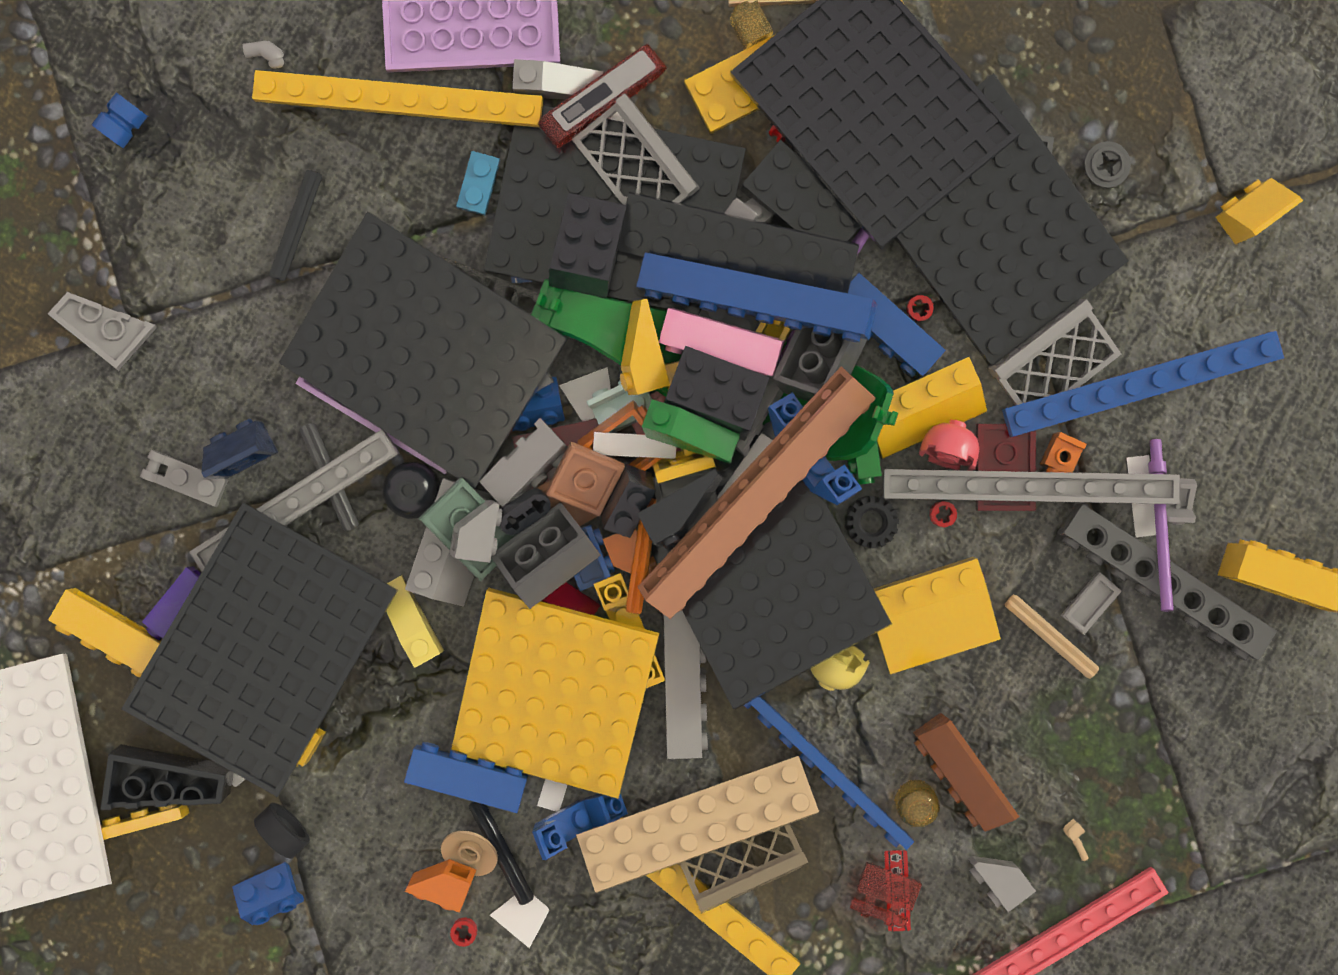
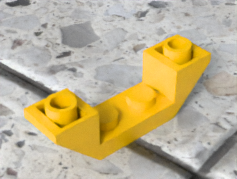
M621 572L594 583V587L609 620L645 629L639 614L626 612L629 589ZM654 654L646 688L665 681L656 654Z

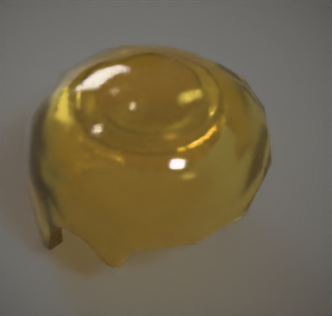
M909 780L901 785L895 794L894 802L897 813L901 820L909 826L925 827L933 823L940 812L939 798L934 788L922 780Z

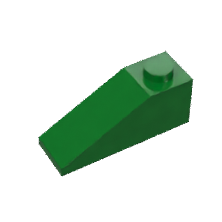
M653 399L642 424L646 438L727 463H731L740 438V434L698 415Z

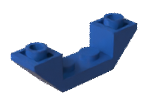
M793 392L768 407L775 437L803 408ZM825 456L812 466L803 479L811 492L835 505H839L862 490L845 465L834 470Z
M598 793L576 801L535 823L532 833L542 860H547L566 849V842L577 837V834L586 832L593 827L614 822L628 813L621 793L618 799Z

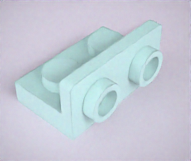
M619 381V386L610 390L608 388L598 390L592 394L593 398L586 402L593 410L598 424H601L633 400L639 407L644 405L648 410L652 400L650 393L628 395V392L623 389L621 381ZM632 415L609 433H615L636 423L637 420Z

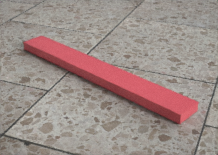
M1149 867L973 975H1035L1167 895L1168 891L1154 868Z

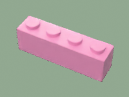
M668 308L659 343L666 345V351L682 354L685 346L765 376L774 375L785 341L676 308Z

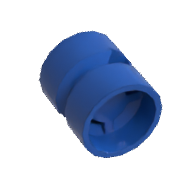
M116 92L107 103L108 112H101L91 125L117 145L124 148L133 137L132 128L139 129L148 116Z

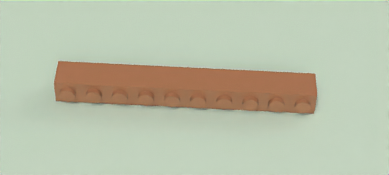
M841 366L642 581L638 589L644 599L669 619L681 611L694 593L703 588L707 579L725 564L733 551L740 547L746 541L747 536L766 520L767 515L773 508L787 497L788 492L799 481L806 477L812 466L828 453L829 448L839 437L847 433L851 424L869 409L870 404L876 398Z

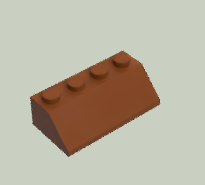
M939 713L913 732L918 739L914 742V745L923 757L927 754L934 762L930 767L940 781L945 778L951 787L947 791L957 804L962 801L967 811L964 815L974 828L979 825L984 831H988L1020 817L949 718Z

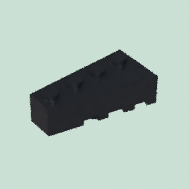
M120 744L108 755L101 810H111L112 808L119 807L132 809L139 806L167 807L173 804H182L183 806L221 804L231 793L234 773L214 761Z

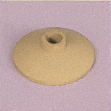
M453 832L445 837L441 845V854L445 861L451 859L477 870L475 876H483L492 872L498 861L495 847L486 838L473 832Z

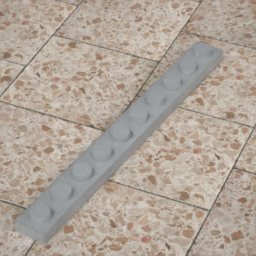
M884 469L883 498L1179 504L1180 475Z

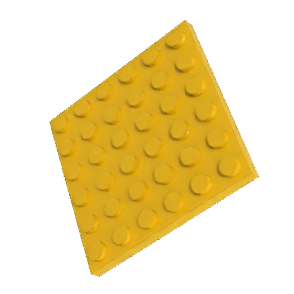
M488 588L485 594L451 750L467 754V758L475 760L482 758L495 762L496 766L504 768L506 766L523 770L522 773L618 799L660 633L541 601L529 609L518 595Z

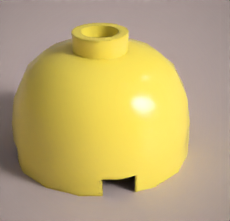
M852 646L810 670L819 681V685L824 689L830 691L835 689L844 690L852 688L859 683L870 662L869 660L865 662L863 660L865 654L857 647Z

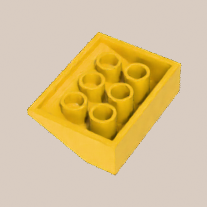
M975 557L873 588L892 622V625L877 633L890 674L1001 639L987 586L978 559Z

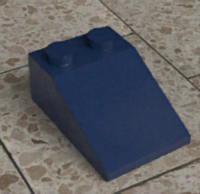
M248 419L235 426L237 431L229 435L223 432L210 439L211 444L203 447L201 471L203 477L228 479L277 454L278 451L263 422H253L252 419Z

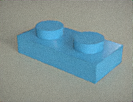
M475 151L471 152L456 206L458 209L486 216L501 161L500 158Z

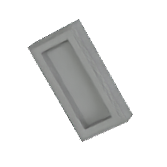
M1097 572L1060 616L1081 634L1085 635L1121 593V590L1103 574Z

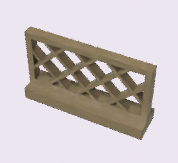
M790 824L783 826L786 833L779 831L780 827L769 831L775 834L769 849L753 843L755 836L751 837L750 842L747 840L740 841V843L748 845L743 861L727 855L730 845L726 846L724 853L718 851L709 852L722 857L716 873L700 867L704 855L700 856L697 866L686 861L680 863L701 914L807 866V858L804 852H802ZM778 835L789 839L794 848L793 851L784 855L772 849ZM751 847L768 853L763 865L756 867L746 863ZM770 855L778 857L774 860L769 861ZM725 859L741 865L738 876L729 879L719 875ZM744 866L752 869L742 874ZM688 867L695 869L693 877ZM698 871L715 877L711 888L701 893L698 892L695 885ZM718 879L725 881L715 886Z

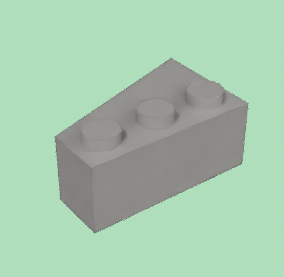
M541 418L534 423L537 429L526 439L521 437L515 443L517 447L507 457L503 456L479 481L502 507L527 492L531 487L536 489L542 485L548 478L545 474L553 467L557 469L568 447Z

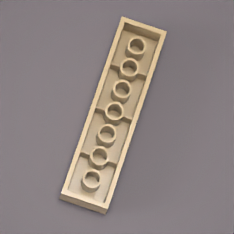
M796 756L577 834L576 836L595 893L815 815L819 810L800 758Z

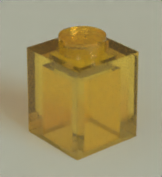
M757 0L750 4L748 1L742 2L733 9L734 12L731 13L730 23L744 50L772 36L773 30Z

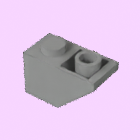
M486 500L454 525L449 553L452 557L490 563L491 555L494 556L497 550V538H494L496 526H500L502 520V509H499V503Z
M972 856L968 859L973 865V868L969 871L979 884L983 882L987 884L990 891L986 894L997 908L1002 905L1009 912L1036 892L1021 870L1011 861Z

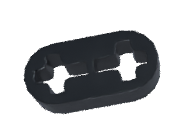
M538 488L531 489L502 508L500 524L502 531L508 535H516L543 518L551 508V503L546 493ZM535 499L541 504L537 508L532 505V501ZM509 516L515 518L516 522L514 524L508 522L507 518Z

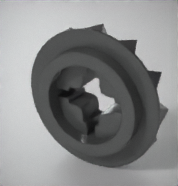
M1110 141L1101 142L1093 146L1088 151L1083 162L1085 164V175L1089 177L1092 184L1102 188L1116 187L1121 184L1129 175L1131 161L1127 151L1121 145ZM1102 158H1105L1107 162L1117 160L1110 168L1111 173H1108L1106 169H1097L1103 163Z

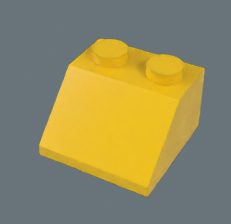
M1273 178L1262 183L1257 179L1243 189L1246 192L1243 197L1237 199L1234 196L1220 207L1223 211L1215 216V218L1232 241L1238 244L1258 235L1303 200L1299 195Z

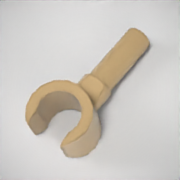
M1072 819L1064 826L1063 831L1073 841L1082 861L1088 859V855L1079 839L1085 830Z

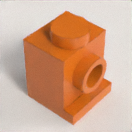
M1062 432L1053 433L1040 465L1047 468L1046 472L1073 473L1080 455L1087 444ZM1063 451L1068 454L1066 462L1060 460V453Z

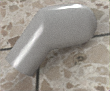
M265 40L243 44L245 58L262 56L269 61L268 64L273 69L284 65L283 51L272 42Z

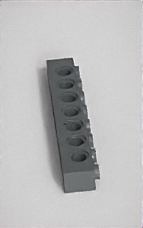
M1075 504L1057 532L1064 537L1062 542L1074 550L1080 547L1088 553L1086 558L1099 566L1103 563L1112 568L1110 573L1124 582L1129 579L1136 584L1134 588L1136 591L1148 598L1152 594L1160 600L1157 552L1084 504ZM1095 529L1098 539L1091 545L1087 541V533L1089 530ZM1118 544L1122 549V554L1119 559L1114 560L1111 556V550ZM1142 560L1146 565V570L1144 574L1139 576L1135 571V567ZM1170 561L1173 611L1169 612L1174 613L1175 610L1184 615L1182 620L1195 629L1201 626L1208 631L1206 636L1220 645L1223 642L1233 647L1230 652L1245 661L1247 658L1259 660L1277 633V630ZM1191 592L1194 601L1191 606L1186 607L1184 597L1187 593ZM1215 608L1218 617L1211 623L1208 619V614L1211 609ZM1240 624L1242 632L1235 639L1232 633L1233 628Z

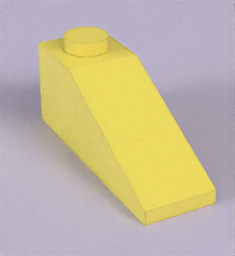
M403 575L387 583L398 589V592L386 612L403 649L415 668L439 655L444 649L413 593L405 590L407 582Z

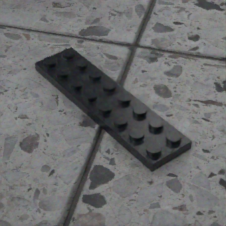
M628 193L618 251L644 257L646 252L848 294L860 244L638 193Z

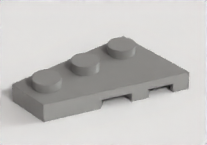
M69 292L48 313L50 317L118 371L157 328L152 323L114 311Z

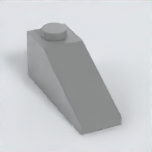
M514 59L513 91L515 94L537 95L546 99L571 100L603 78V71L547 61Z

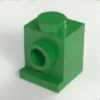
M877 442L867 454L848 460L849 471L855 475L859 485L875 483L874 477L882 476Z

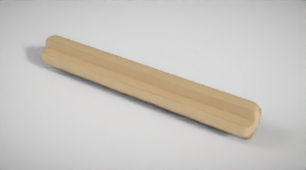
M1013 594L1008 598L1005 603L1006 608L1085 677L1091 679L1095 676L1099 667L1020 597Z

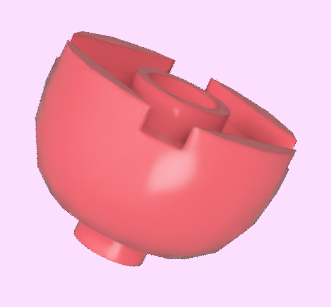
M950 420L949 424H938L925 434L919 455L923 457L926 453L929 455V462L941 467L959 470L960 466L963 465L968 466L967 471H973L976 468L979 457V443L974 433L966 429L967 425L964 422Z

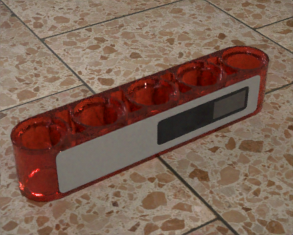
M646 44L545 114L538 122V126L556 148L562 147L613 106L620 96L625 93L629 98L633 97L658 79L666 71L667 66L651 46Z

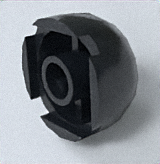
M404 462L394 467L386 476L383 484V498L388 508L397 516L406 519H416L435 503L441 482L436 472L427 465L419 462Z

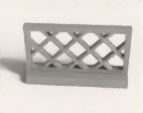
M625 93L616 100L613 106L572 139L623 205H626L627 197L620 191L622 179L637 180L636 193L638 194L641 193L642 181L658 183L656 198L659 199L661 197L662 183L674 184L681 193L672 201L681 203L700 189ZM616 112L624 120L622 133L607 131L608 119ZM600 125H602V131L596 130ZM628 126L634 134L627 133ZM591 133L601 134L600 151L588 150L582 143V140ZM606 135L622 137L620 154L604 152ZM626 137L638 138L642 143L640 156L624 154ZM645 149L650 153L652 157L645 156ZM593 155H599V162L596 161ZM604 156L619 157L618 175L608 174L603 170ZM624 158L640 160L638 177L622 175ZM644 160L656 161L660 166L658 179L642 177ZM663 171L670 180H663ZM610 177H611V178H617V184H616V185H615L614 182L610 179Z
M1087 299L1076 301L996 364L986 368L990 375L997 379L1014 405L1026 403L1027 395L1041 396V398L1052 395L1047 394L1050 377L1063 379L1061 392L1078 388L1122 355L1091 311L1094 308ZM1086 318L1092 325L1090 338L1077 336L1079 323ZM1072 329L1071 335H1066ZM1061 337L1070 338L1068 355L1054 354L1056 341ZM1076 339L1090 341L1087 358L1074 356ZM1096 342L1104 343L1111 352L1102 360L1093 359ZM1049 347L1048 353L1043 352ZM1038 355L1047 356L1045 373L1031 371L1033 359ZM1053 357L1067 359L1064 376L1051 374ZM1073 360L1086 361L1085 372L1079 378L1070 376ZM1026 365L1025 370H1020L1023 366ZM1016 372L1025 374L1022 390L1012 389L1007 382V379ZM1031 374L1044 376L1042 393L1028 391ZM1069 380H1075L1069 385ZM1016 393L1021 394V400L1019 399Z

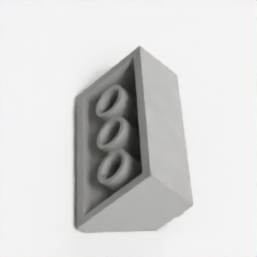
M443 478L435 502L455 481ZM474 489L485 501L492 500L497 502L490 493ZM426 527L405 590L434 600L464 607L474 575L459 559L452 557L449 554L450 550Z

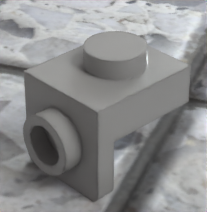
M1180 478L1179 504H1166L1168 522L1176 525L1195 523L1196 516L1192 511L1197 489L1195 479Z

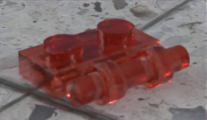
M866 862L856 888L858 892L866 894L864 901L853 897L850 909L859 911L860 915L866 918L872 916L883 920L885 925L891 927L896 925L905 929L908 917L900 915V909L913 910L922 883ZM876 898L890 903V908L886 910L875 906Z

